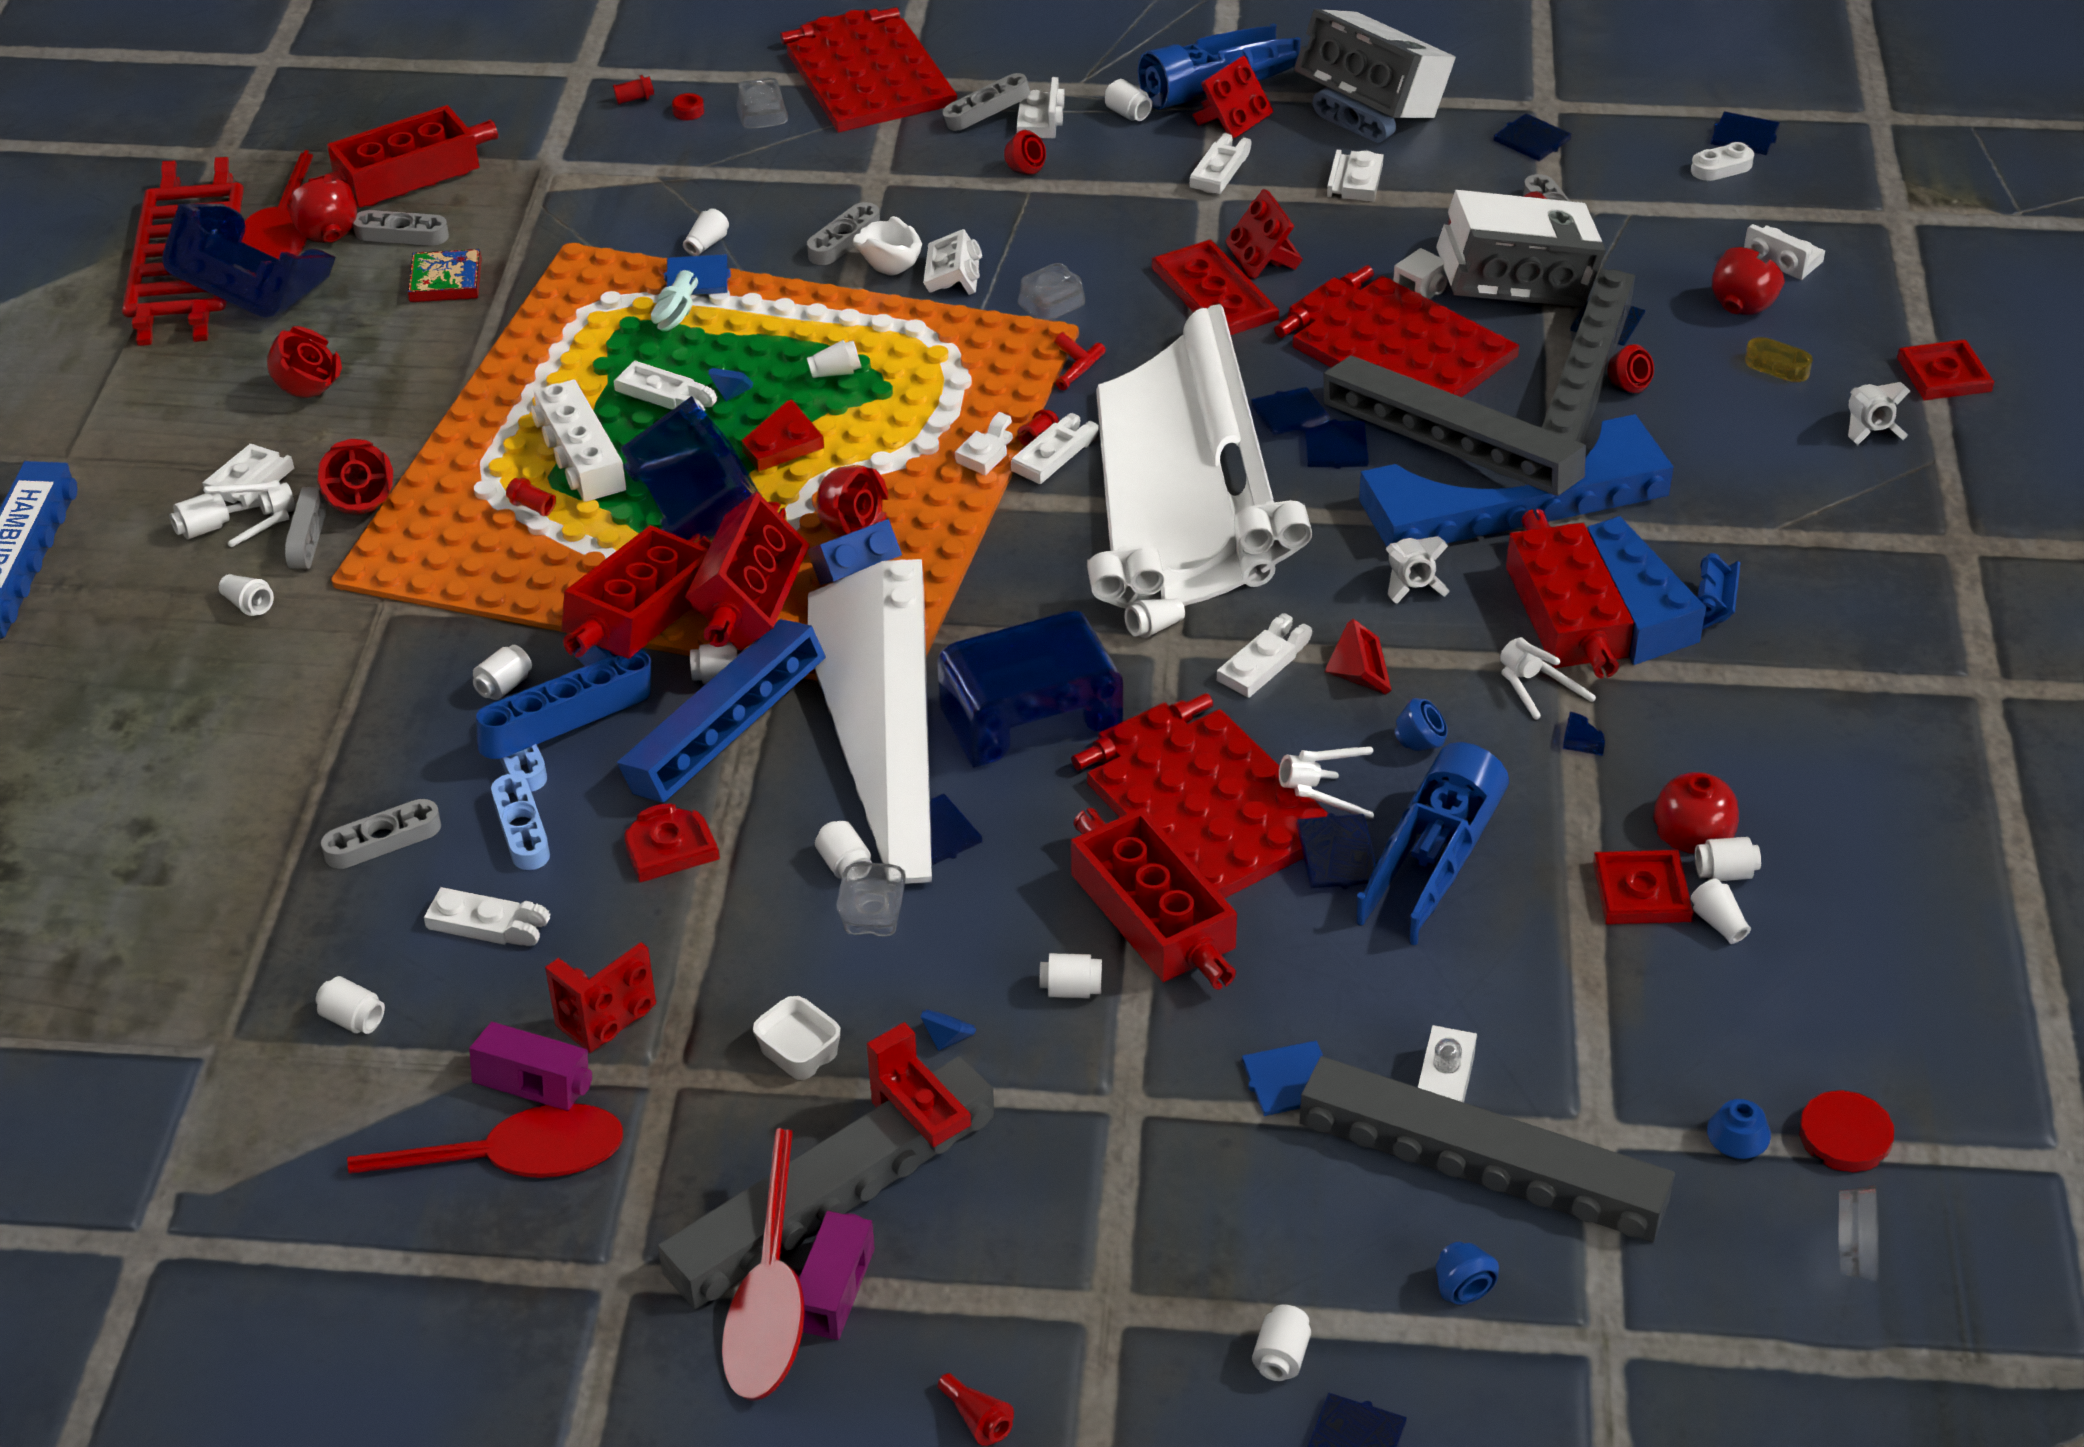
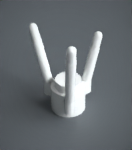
M279 480L256 484L206 486L203 489L207 494L262 492L258 494V499L247 508L243 507L242 502L227 506L229 513L260 506L264 515H272L229 540L228 546L230 547L246 541L278 522L289 520L288 512L295 511V502L288 483L280 484Z
M1520 637L1510 641L1502 650L1500 661L1506 667L1502 670L1501 674L1511 682L1525 707L1535 720H1538L1541 715L1518 677L1531 678L1541 670L1588 701H1595L1596 697L1594 694L1544 662L1559 665L1560 659L1531 645L1524 638Z
M1354 747L1317 752L1302 750L1299 756L1287 754L1281 760L1279 782L1284 788H1293L1296 796L1309 797L1351 814L1363 816L1369 820L1374 818V814L1371 811L1312 789V787L1318 785L1320 779L1335 780L1339 777V774L1335 771L1321 770L1320 764L1315 761L1370 755L1373 753L1372 747Z

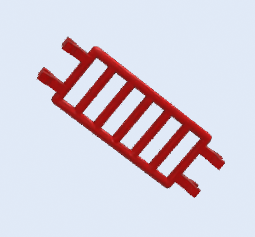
M228 157L215 158L213 184L180 186V177L176 176V160L162 161L160 188H149L144 193L122 305V314L127 318H133L132 327L137 329L136 342L138 346L152 345L154 316L189 314V325H193V341H208L210 312L223 311L226 307L244 187L241 183H233V175L229 173ZM229 196V200L224 202L156 206L157 201ZM226 215L225 220L152 225L153 220ZM223 233V238L216 240L149 244L151 238ZM220 253L218 259L145 264L146 258ZM217 272L216 278L141 283L142 277ZM214 292L213 298L138 303L139 297Z

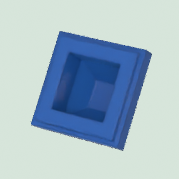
M717 368L709 369L708 374L725 401L740 395L753 386L751 379L742 372Z
M926 1009V1011H922L920 1016L938 1051L974 1035L976 1031L975 1025L941 1012Z

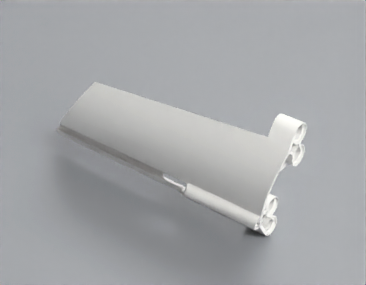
M1221 304L1212 305L1208 309L1201 308L1196 310L1186 321L1183 335L1148 362L1116 379L1098 384L1096 395L1111 551L1095 554L1090 560H1087L1091 590L1096 598L1125 609L1131 606L1135 600L1178 598L1186 606L1227 593L1243 584L1250 587H1258L1267 583L1273 577L1277 563L1303 548L1311 540L1312 529L1305 504L1303 505L1298 501L1292 500L1274 503L1224 308ZM1232 442L1237 444L1240 449L1246 473L1245 488L1242 493L1236 496L1231 495L1227 490L1220 463L1222 449L1226 444Z

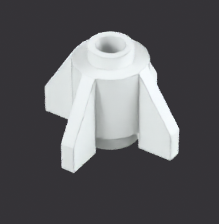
M1901 382L1881 386L1868 384L1859 388L1855 387L1850 392L1851 397L1849 399L1851 417L1848 437L1859 445L1869 435L1870 430H1883L1889 427L1904 440L1908 434L1894 422L1897 409L1895 403L1898 405L1910 390Z
M1439 536L1418 540L1406 538L1397 543H1390L1386 550L1389 553V563L1392 567L1388 595L1392 601L1398 604L1410 590L1408 586L1416 588L1430 584L1432 588L1444 597L1450 592L1435 576V561L1448 547L1443 539Z

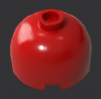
M324 178L316 179L303 184L292 193L293 201L290 205L287 204V209L291 220L301 235L311 241L325 243L338 241L353 228V222L356 220L358 210L353 192L346 182L335 179V184L326 183Z
M1743 247L1729 248L1719 258L1711 278L1715 297L1723 308L1732 314L1753 315L1764 311L1775 302L1785 283L1783 272L1776 263L1769 259L1766 264L1757 258L1759 252L1753 249Z
M293 326L290 331L282 330L273 341L267 355L268 373L275 384L286 393L300 398L315 397L326 391L340 376L342 364L337 351L333 355L326 347L329 343L326 338L311 329L301 326Z
M348 439L334 444L322 457L318 466L317 483L323 498L332 508L344 514L362 515L374 511L386 501L392 489L394 471L389 457L384 452L382 453L379 448L373 446V443L361 439Z
M861 465L838 467L831 471L822 480L816 496V512L820 523L832 535L841 537L884 521L887 512H881L883 500H888V490L884 478L877 470Z
M1704 772L1680 774L1663 786L1655 803L1653 823L1655 822L1658 826L1657 834L1660 839L1675 849L1695 854L1696 845L1705 844L1706 840L1734 838L1739 822L1738 800L1729 785L1717 776Z

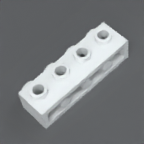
M576 380L551 384L545 388L534 390L536 405L531 407L534 423L537 428L542 427L547 447H554L557 465L560 469L565 468L566 478L571 490L577 489L584 502L625 491L623 462Z

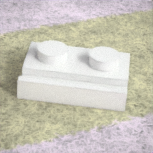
M1336 150L1327 185V197H1332V194L1335 193L1342 194L1343 199L1374 202L1383 167L1384 154H1376L1371 151H1351L1350 155L1341 154V150Z
M249 444L202 483L206 487L280 481L294 469L292 457L289 455L282 458L279 456V452ZM262 492L219 494L225 501L231 503L240 501L243 507L247 508L258 499V494Z

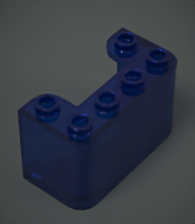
M1068 611L957 641L944 648L938 657L940 707L973 768L1000 760L1009 750L1010 728L1079 708H1083L1084 721L1087 727L1093 731H1104L1123 722L1122 675L1087 617L1082 612Z

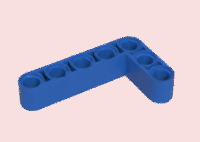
M594 645L582 657L577 658L585 667L481 708L476 714L477 748L479 753L490 759L504 758L644 701L651 694V658L643 649H640L628 659Z

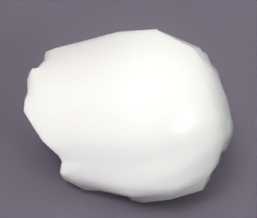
M895 216L890 217L888 221L870 223L867 227L862 228L860 233L856 234L853 238V245L861 252L867 262L877 272L890 276L902 273L912 267L922 247L920 237L914 228L908 226Z

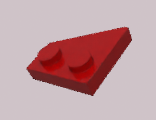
M792 399L785 402L741 440L743 453L758 471L824 448L823 435Z

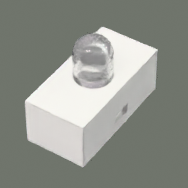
M1432 1025L1418 1088L1464 1103L1475 1055L1477 1034Z

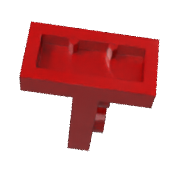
M905 1022L867 1043L871 1101L876 1108L890 1100L933 1148L971 1126V1113L917 1057L915 1032Z

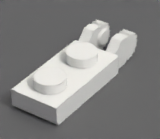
M1224 133L1217 143H1213L1190 175V187L1200 189L1206 193L1221 194L1238 168L1248 157L1252 144L1251 139L1243 138L1236 147H1233V136Z
M638 361L632 362L614 380L615 391L665 408L678 410L683 417L692 418L693 420L700 419L705 413L704 407H712L717 401L716 393L711 387H705L703 384L694 382L691 378Z
M1074 413L1068 414L1067 417L1065 416L1058 423H1053L1015 455L1011 460V471L1038 484H1042L1082 448H1087L1091 442L1093 443L1099 433V425L1088 421V423L1086 422L1085 425L1079 428L1080 417Z
M1282 613L1272 621L1268 631L1264 630L1217 670L1216 681L1250 698L1296 658V654L1310 640L1313 632L1312 628L1306 624H1301L1291 632L1286 641L1283 637L1289 633L1293 618Z
M441 887L424 916V922L429 930L503 945L511 943L531 947L532 945L535 946L540 938L539 930L536 927H545L551 914H549V910L546 907L538 905V903L533 904V902L524 901L520 904L518 902Z

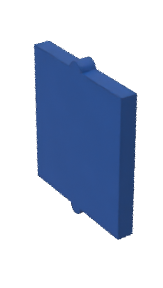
M727 254L667 258V272L664 273L667 287L673 285L680 271L686 270L694 274L689 284L693 278L697 277L698 285L691 295L728 293V278L731 277V271L728 269Z
M1317 1040L1242 1056V1063L1250 1080L1248 1089L1255 1093L1264 1116L1300 1109L1301 1094L1320 1056H1323Z

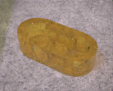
M1757 337L1751 339L1747 344L1745 362L1755 370L1787 381L1801 382L1809 378L1813 358L1802 349L1770 338Z

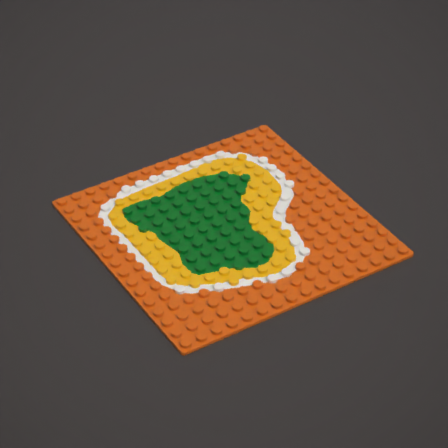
M580 243L564 244L331 579L333 587L350 592L564 632L561 631L564 591L649 525L689 540L695 534H700V539L702 536H705L712 543L725 514L757 491L767 502L781 504L777 511L778 513L783 507L785 508V520L810 544L809 548L838 538L827 531L819 521L816 512L818 488L824 477L836 468L861 465L877 470L884 478L888 490V500H883L881 512H887L885 520L889 519L902 553L901 556L888 561L922 559L927 657L1014 473L1011 471V460L1025 448L1018 440V436L1021 434H1018L1017 430L1022 425L1031 421L1037 411L1044 409L1056 384V379L1059 378L1069 355L1058 347L1054 340L1061 332H1064L1076 342L1079 328L1074 324H1068L1063 321H1049L1031 316L1000 313L995 310L987 311L969 308L964 305H950L932 300L901 297L897 294L888 295L870 292L865 289H851L834 284L814 283L802 279H790L772 276L767 273L759 274L729 268L731 277L728 278V293L691 295L693 305L689 314L675 328L663 332L657 328L658 323L654 324L652 322L651 313L658 302L657 299L661 290L667 287V282L664 280V273L667 272V258L617 251L611 248L586 246ZM842 340L845 343L854 340L862 368L853 370L854 374L812 377L807 361L808 357ZM638 361L691 378L694 382L703 384L705 387H711L716 393L717 401L712 407H704L705 413L700 419L693 420L692 418L683 417L678 410L665 408L615 391L614 380L632 362ZM717 368L742 372L751 379L753 386L740 395L725 401L709 376V369ZM576 380L623 462L625 491L584 502L577 489L571 490L566 478L565 468L560 469L557 465L554 447H547L542 427L537 428L531 413V407L536 405L534 390L545 388L551 384ZM792 399L823 435L824 448L758 471L743 453L741 440L785 402ZM998 412L1011 416L1012 422L1005 429L1013 433V439L1006 445L1007 455L987 475L956 463L955 451L975 431L986 434L992 419ZM524 477L530 480L531 485L547 493L554 494L556 504L553 511L548 516H542L523 505L515 506L511 504L510 499L506 496V489L511 480ZM808 552L803 559L777 621L784 619L808 625V593L833 583L819 584ZM692 607L643 648L690 656V649H699L700 645L709 644L714 634L712 633L707 641L704 639V630L710 621ZM815 668L804 678L818 681Z

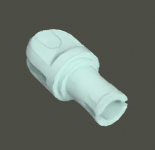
M680 271L673 285L661 290L657 299L658 302L651 313L652 322L654 324L658 323L657 328L661 331L667 332L675 328L689 314L693 305L690 296L698 285L697 277L693 278L689 284L694 275L692 272Z

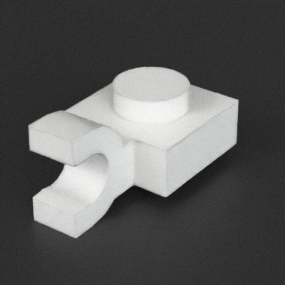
M998 412L992 419L986 434L975 431L955 451L956 463L987 475L1007 455L1006 445L1013 439V433L1005 429L1012 422L1011 416Z

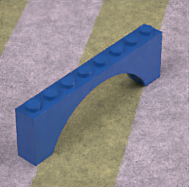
M1634 414L1602 421L1598 441L1585 459V477L1559 496L1531 485L1500 489L1452 486L1420 477L1397 464L1361 471L1359 501L1386 547L1390 543H1397L1406 538L1418 540L1439 536L1447 544L1524 527L1522 517L1532 509L1538 520L1536 509L1543 510L1549 522L1669 496L1674 467L1637 415Z

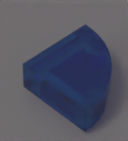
M1570 712L1563 749L1603 756L1605 737L1602 731H1598L1593 725L1588 723L1589 719L1587 717Z

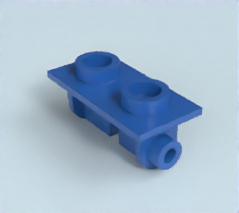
M1710 553L1701 560L1700 567L1703 580L1700 581L1697 598L1706 606L1702 629L1717 622H1724L1735 613L1741 564L1739 561L1728 566L1715 553Z

